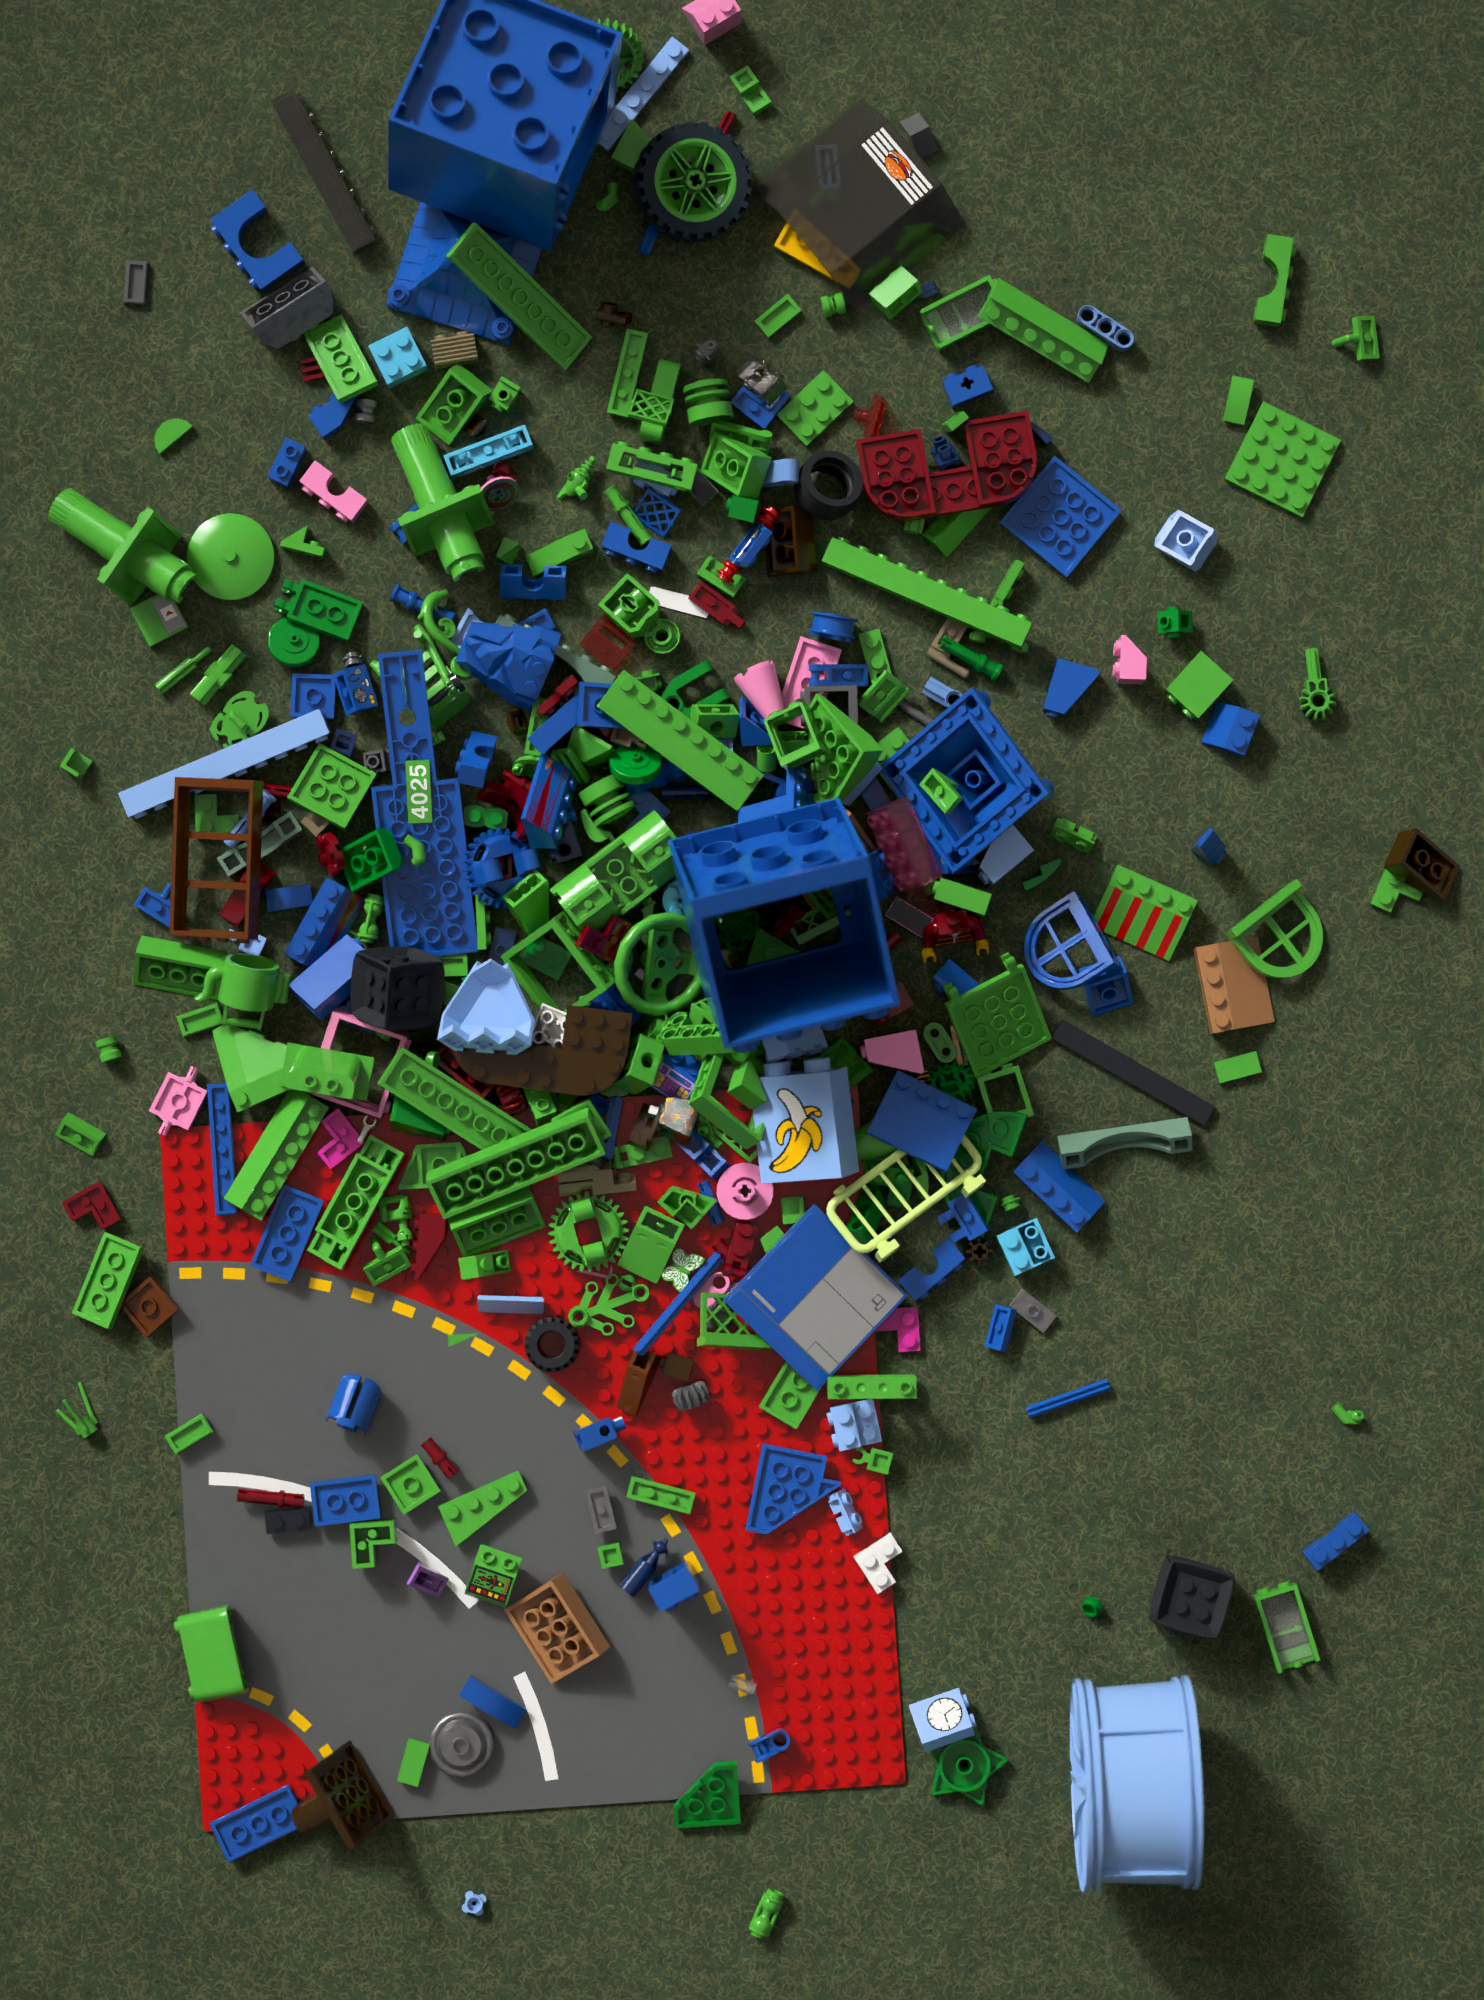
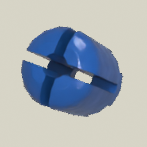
M346 1374L340 1379L325 1420L327 1422L329 1418L336 1420L338 1427L352 1432H356L357 1429L364 1430L363 1434L366 1435L381 1396V1388L375 1381L366 1378L351 1418L348 1419L362 1377L357 1374Z

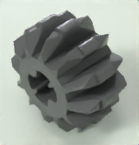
M695 1381L683 1385L672 1392L674 1405L679 1411L692 1409L710 1400L709 1390L704 1381Z

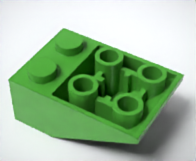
M645 1206L617 1265L657 1284L685 1224Z

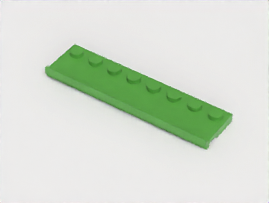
M622 670L596 706L736 812H738L764 776V774L625 670Z

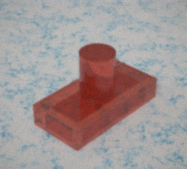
M873 395L870 410L856 408L854 411L853 420L866 423L863 433L865 438L878 436L887 402L882 395Z

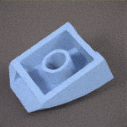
M1177 510L1169 516L1156 536L1154 546L1195 572L1202 568L1208 555L1216 546L1219 535L1215 529Z

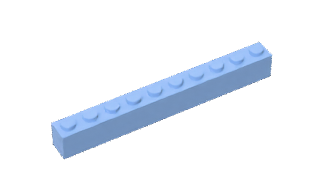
M317 709L119 792L118 795L127 816H134L135 819L147 815L146 810L154 808L157 811L167 807L166 802L174 799L175 777L227 779L226 777L232 774L238 777L248 773L247 768L255 766L257 769L267 765L266 760L275 757V760H279L288 756L287 751L295 749L298 752L308 748L307 743L315 740L316 744L328 739L327 735L331 731L322 709ZM191 790V792L194 791L195 794H198L205 790Z

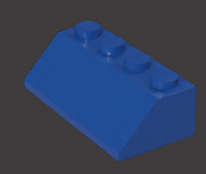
M1043 1141L1012 1171L1021 1182L1075 1233L1086 1224L1105 1202L1071 1168L1062 1170L1060 1157Z

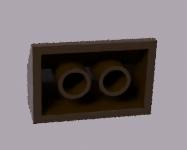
M798 505L775 509L779 513L780 521L774 520L772 523L774 529L769 530L773 533L769 537L770 542L765 547L768 577L802 575L816 572L813 517Z

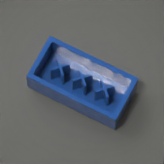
M689 1560L650 1580L648 1589L660 1612L666 1610L668 1613L679 1607L678 1603L685 1599L686 1602H689L698 1597L701 1583Z

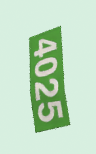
M430 760L405 761L408 823H432Z

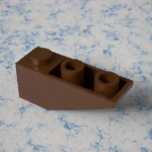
M648 1350L644 1356L638 1355L635 1351L633 1352L627 1366L617 1408L637 1416L663 1357L662 1355Z

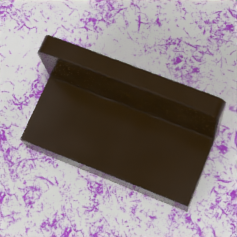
M643 1103L628 1144L649 1151L660 1123V1117L664 1112V1103L660 1104L656 1115L648 1113L650 1105Z

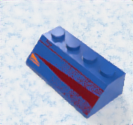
M546 754L540 755L521 821L531 848L556 849L558 841L562 838L563 824L567 822L568 807L572 805L573 791H576L577 781L576 778H573L571 769Z
M326 877L284 954L310 967L349 933L365 904V898Z

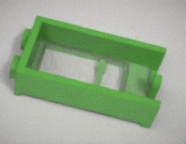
M988 275L920 310L919 315L938 352L991 326V324L977 315L988 299L987 296L996 279L992 280L991 276Z
M1290 1580L1278 1583V1588L1272 1590L1269 1587L1257 1590L1256 1595H1252L1274 1667L1278 1674L1290 1667L1297 1668L1303 1666V1663L1320 1661L1297 1584L1291 1583Z

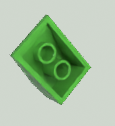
M459 363L448 370L416 419L422 424L427 425L429 430L446 444L450 445L482 407L493 390Z
M714 431L700 471L737 496L758 499L772 458L758 449Z

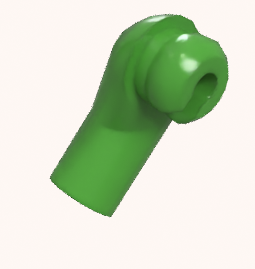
M607 183V195L596 202V209L598 211L607 212L617 204L618 183Z
M408 834L402 843L412 849V864L421 866L427 858L425 846Z
M1339 1402L1331 1408L1333 1413L1345 1425H1357L1364 1419L1362 1411H1346Z

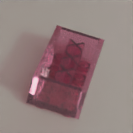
M908 796L884 802L865 812L867 822L875 834L877 845L881 848L882 853H884L885 863L890 868L894 877V883L900 892L923 887L943 876Z

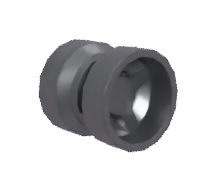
M356 399L357 413L354 414V422L375 424L376 417L374 412L377 409L378 402L370 399Z

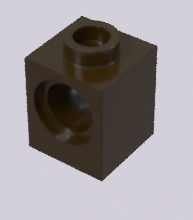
M668 1352V1356L663 1355L659 1368L663 1369L662 1374L688 1381L694 1359Z

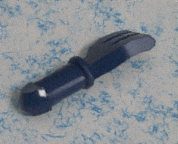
M932 280L922 285V293L909 304L917 302L918 298H927L940 292L935 281Z

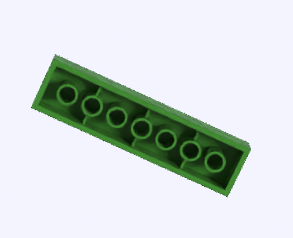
M589 1107L433 1169L426 1173V1184L443 1219H446L606 1154V1144Z

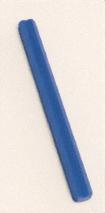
M714 1252L635 1345L634 1351L638 1355L644 1356L721 1265L724 1260L719 1253Z

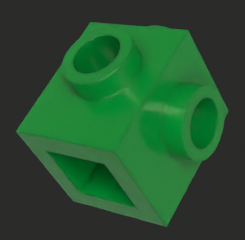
M1167 607V611L1158 612V634L1167 635L1169 639L1180 638V634L1193 633L1192 611L1180 610V607Z

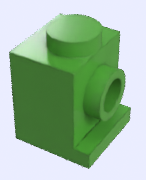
M501 376L500 381L489 397V402L492 403L490 406L500 413L503 410L508 413L519 396L521 388ZM501 392L508 394L505 399L499 397Z

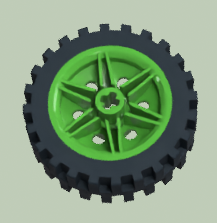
M688 121L680 125L678 123L656 135L639 154L640 158L634 166L636 170L635 176L632 177V184H635L633 196L634 199L638 200L639 207L637 208L639 212H643L647 218L645 221L649 226L651 224L657 228L656 232L659 234H666L670 236L669 239L674 241L684 240V243L706 241L731 228L742 217V212L747 209L749 204L747 202L748 197L752 195L753 189L750 188V181L753 180V174L749 173L748 169L750 161L749 158H744L742 151H744L741 145L737 146L734 143V137L731 134L726 135L721 132L722 128L708 126L706 122L698 124ZM687 156L693 158V163L690 165L685 160ZM708 164L714 167V170L711 173H708L705 170ZM670 170L676 171L675 178L669 176ZM694 176L697 177L696 181L699 182L695 186L692 185L690 180ZM711 186L717 189V193L714 195L709 190ZM673 192H677L680 195L678 200L672 197ZM693 200H698L700 207H693Z

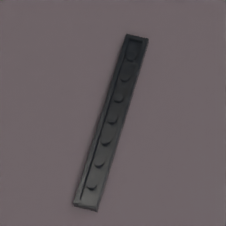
M1065 1020L1061 1021L1052 1037L1056 1042L1203 1126L1215 1107Z

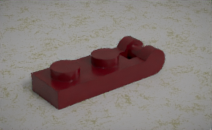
M737 1219L722 1271L723 1276H734L739 1281L744 1278L759 1227L758 1224ZM732 1263L740 1265L739 1269L732 1267Z

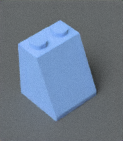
M1012 825L990 843L979 865V874L977 876L984 885L989 883L992 887L1027 858L1034 849L1015 826Z

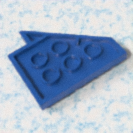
M762 1443L745 1530L768 1534L839 1487L841 1481L823 1478L827 1456Z

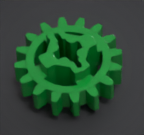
M956 1061L950 1066L948 1063H945L943 1068L938 1065V1071H931L932 1077L927 1078L930 1086L965 1102L964 1096H971V1090L975 1089V1079L971 1069L966 1068L964 1063L957 1066Z

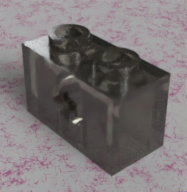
M752 355L735 374L742 385L770 406L787 389L783 381L785 377L777 369L774 371L770 369L771 366L763 358L759 360Z

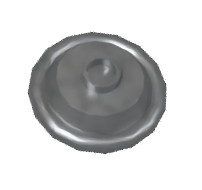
M459 1711L447 1714L436 1723L430 1734L429 1750L432 1760L440 1770L450 1776L463 1778L475 1775L487 1766L492 1758L495 1743L491 1729L482 1718L474 1713Z

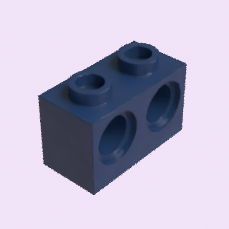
M568 819L569 823L563 824L564 832L561 840L558 841L556 849H548L552 861L556 860L558 865L583 857L571 819ZM562 845L571 847V853L568 856H561L559 854V848Z

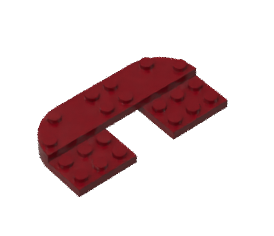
M1022 411L964 421L963 425L971 466L929 473L921 429L856 440L863 486L868 500L881 514L899 521H914L1006 505L1015 501L1031 485L1037 464L1029 412Z

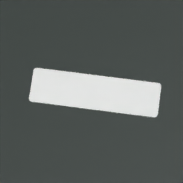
M650 587L649 592L659 600L662 607L704 618L708 617V613L690 601L688 595Z

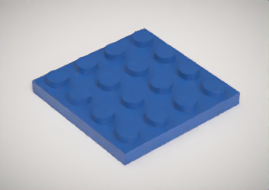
M1054 455L999 524L1067 578L1122 510Z

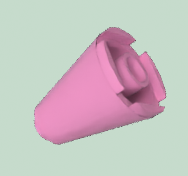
M773 660L758 663L748 668V671L745 673L746 675L743 676L742 673H739L734 677L736 685L763 719L769 717V714L774 711L785 709Z

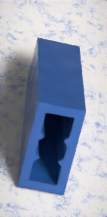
M578 692L528 736L527 739L542 755L577 724Z

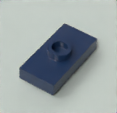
M495 927L488 960L491 958L501 966L505 965L501 956L514 946L517 931Z

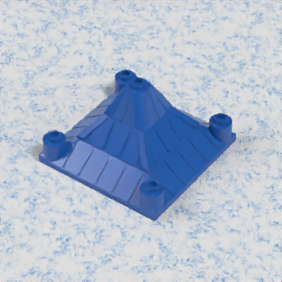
M420 202L394 284L388 291L386 306L511 346L517 325L446 257L474 222ZM479 225L533 278L542 251L541 248Z
M976 687L970 688L881 765L883 769L880 771L952 873H957L960 869L972 865L977 854L1039 802L1049 800L1055 791L1054 785L1050 780L1041 779L1007 731L1002 727L999 720L989 709L991 705L989 695L986 692L978 691ZM932 768H935L957 783L958 788L956 791L963 797L950 815L945 814L919 785Z

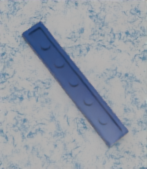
M226 1083L207 1084L216 1216L238 1214V1207L224 1199L236 1179L231 1096Z

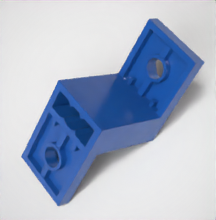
M800 765L789 771L787 770L786 795L740 808L738 810V823L815 804L813 800V792H815L813 780L808 778L804 768Z

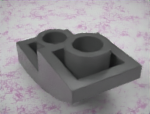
M389 749L362 753L365 768L375 773L391 771Z

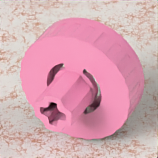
M752 1163L735 1164L724 1171L718 1181V1202L722 1209L734 1218L742 1220L753 1219L763 1214L770 1206L773 1198V1184H761L759 1166ZM742 1185H747V1188H749L748 1197L746 1198L741 1194Z

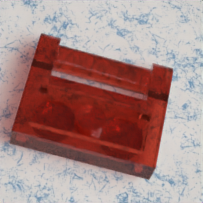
M603 614L580 642V645L614 672L638 641L626 635ZM604 627L624 643L625 647L620 649L600 633V629Z

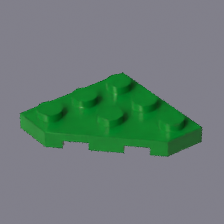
M737 1761L714 1762L673 1805L675 1829L741 1824Z

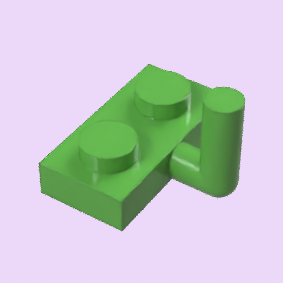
M1374 316L1353 317L1354 334H1347L1332 341V345L1335 348L1348 343H1355L1357 361H1375L1380 359Z
M370 1237L369 1241L377 1258L362 1267L373 1287L412 1266L401 1245L384 1253L378 1237Z

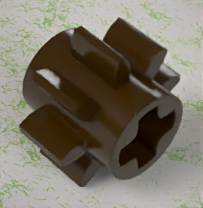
M976 1237V1241L973 1243L969 1240L967 1241L970 1246L964 1252L970 1253L971 1256L968 1258L970 1262L976 1259L977 1264L981 1265V1260L986 1259L989 1261L987 1257L988 1252L993 1250L986 1247L989 1243L988 1240H984L981 1243L980 1238ZM978 1246L983 1249V1251L979 1253V1256L974 1252V1250H977Z

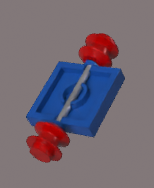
M770 506L768 508L762 507L764 511L762 516L756 515L759 522L758 526L753 525L728 558V561H722L724 568L722 570L717 569L716 571L719 573L717 577L727 584L729 582L734 583L735 581L732 577L735 574L740 575L737 566H751L758 557L756 554L759 550L765 548L770 542L769 537L773 532L769 529H774L772 524L774 520L780 521L779 513Z

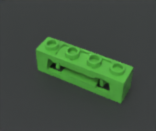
M620 441L618 444H612L606 467L607 472L692 493L698 465L694 464V460L682 457L681 460L674 459L672 454L661 452L660 455L654 454L651 449L639 447V450L630 448V444ZM631 457L636 458V461L668 469L674 467L671 473V478L673 479L668 478L666 474L634 466L633 469H630L633 464V458Z

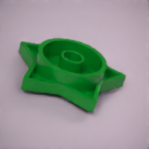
M975 1726L973 1727L975 1735L929 1751L937 1766L931 1794L938 1795L959 1791L978 1804L983 1805L988 1777L1005 1764L1007 1758L984 1746ZM962 1759L968 1761V1765L965 1768L959 1765Z

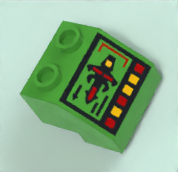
M481 1544L464 1594L506 1608L522 1558Z

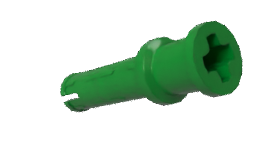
M946 635L940 641L942 644L940 643L938 648L973 666L975 672L978 673L980 671L990 677L991 681H995L999 676L1003 664H996L989 660L985 654L978 655Z

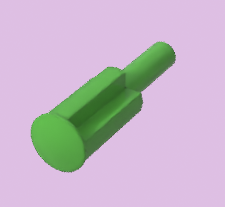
M379 1221L375 1224L372 1231L388 1244L392 1243L396 1247L401 1245V1242L395 1238L397 1235ZM402 1246L406 1255L409 1256L411 1250L406 1246Z

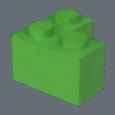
M396 1520L353 1522L350 1524L352 1569L370 1568L377 1565L375 1545L395 1544L397 1542Z

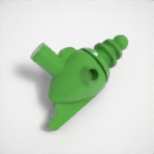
M595 456L589 457V461L585 460V464H581L582 468L574 469L575 471L567 475V482L557 495L558 499L562 500L567 495L574 496L576 494L582 500L588 497L585 490L588 488L590 481L589 472H592L591 468H594L592 464L596 462Z

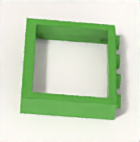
M564 911L501 956L504 964L509 963L518 983L523 986L539 1009L542 1003L560 1010L518 955V952L550 929L555 931L597 987L572 1004V1006H584L615 983L614 977L598 956L575 945L581 933Z
M733 1052L705 1054L688 1105L745 1149L758 1145L761 1139L764 1138L765 1125L763 1122L755 1128L752 1114L749 1125L746 1127L709 1098L723 1057L727 1058L737 1067L742 1065V1063L731 1057ZM758 1057L752 1059L757 1075H763L764 1062Z

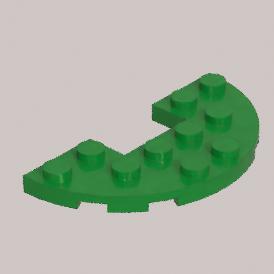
M995 1111L981 1115L971 1121L965 1135L982 1157L981 1168L973 1175L975 1178L980 1174L984 1177L993 1150L1011 1157L1014 1156L1028 1115L1014 1111ZM960 1143L953 1158L965 1171L973 1164V1158ZM952 1162L946 1173L941 1171V1177L947 1184L960 1175V1172ZM963 1183L944 1197L946 1203L962 1195ZM978 1189L970 1197L989 1227L999 1196ZM987 1231L979 1236L984 1238Z

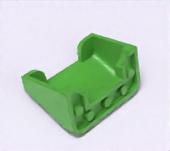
M231 1604L179 1615L177 1621L174 1622L176 1634L181 1636L190 1677L189 1695L191 1700L195 1699L196 1703L242 1695L250 1690L248 1680L241 1677L245 1673L242 1670L233 1630L234 1623L229 1622L232 1621L231 1615H233Z

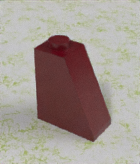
M262 863L260 868V897L277 874ZM246 872L239 883H246ZM234 890L220 912V915L229 924L239 926L245 920L246 890Z

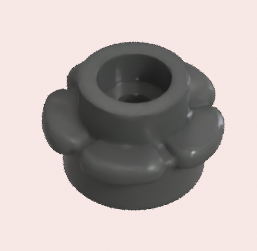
M350 652L346 654L342 662L345 664V668L363 665L362 660H364V657L357 652Z

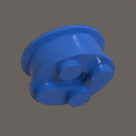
M811 611L814 615L812 628H808V631H811V636L852 643V639H855L853 630L855 622L859 621L858 619L832 613Z

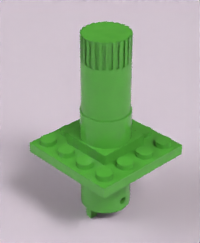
M417 423L397 431L392 436L391 442L419 509L414 512H406L402 517L398 518L414 557L436 549L445 572L448 575H452L454 582L460 580V576L463 573L473 569H478V571L484 570L485 567L482 563L484 554L474 532L495 523L479 484L467 486L463 491L456 492L427 425Z
M72 488L62 491L50 507L48 516L51 522L109 561L100 570L97 580L132 607L146 587L167 601L175 600L180 603L183 599L181 593L185 590L189 581L193 580L195 582L198 577L192 572L190 565L170 553L182 535L149 507L139 514L134 527L117 519Z

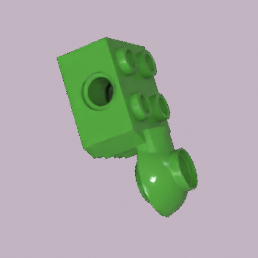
M628 573L598 604L600 611L631 639L644 636L646 645L656 653L664 654L671 652L679 643L680 632L677 625L669 619L659 618L661 612L659 600ZM661 633L668 634L667 640L663 642L658 641L657 637Z
M667 1014L659 1016L652 1021L648 1030V1036L639 1033L630 1039L625 1069L620 1078L613 1084L614 1086L636 1095L655 1084L658 1078V1073H656L658 1066L661 1065L664 1059L663 1050L665 1045L660 1034L670 1019Z

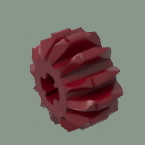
M496 1084V1092L508 1115H517L527 1109L528 1104L519 1087Z

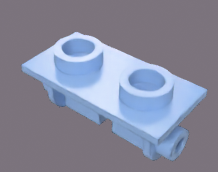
M845 1488L828 1495V1503L833 1514L842 1513V1516L836 1518L842 1533L844 1532L847 1536L863 1528L861 1517L855 1512L852 1505V1497L846 1492Z

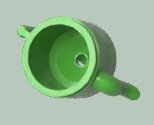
M246 953L229 954L226 956L223 965L214 966L206 973L204 989L194 999L199 1001V1005L206 1002L213 993L216 981L221 979L218 1000L224 1004L222 1026L232 1025L261 1031L265 1011L273 1009L274 1003H288V985L291 981V975L279 973V964L269 958ZM229 1006L245 1012H261L259 1021L227 1016V1008Z

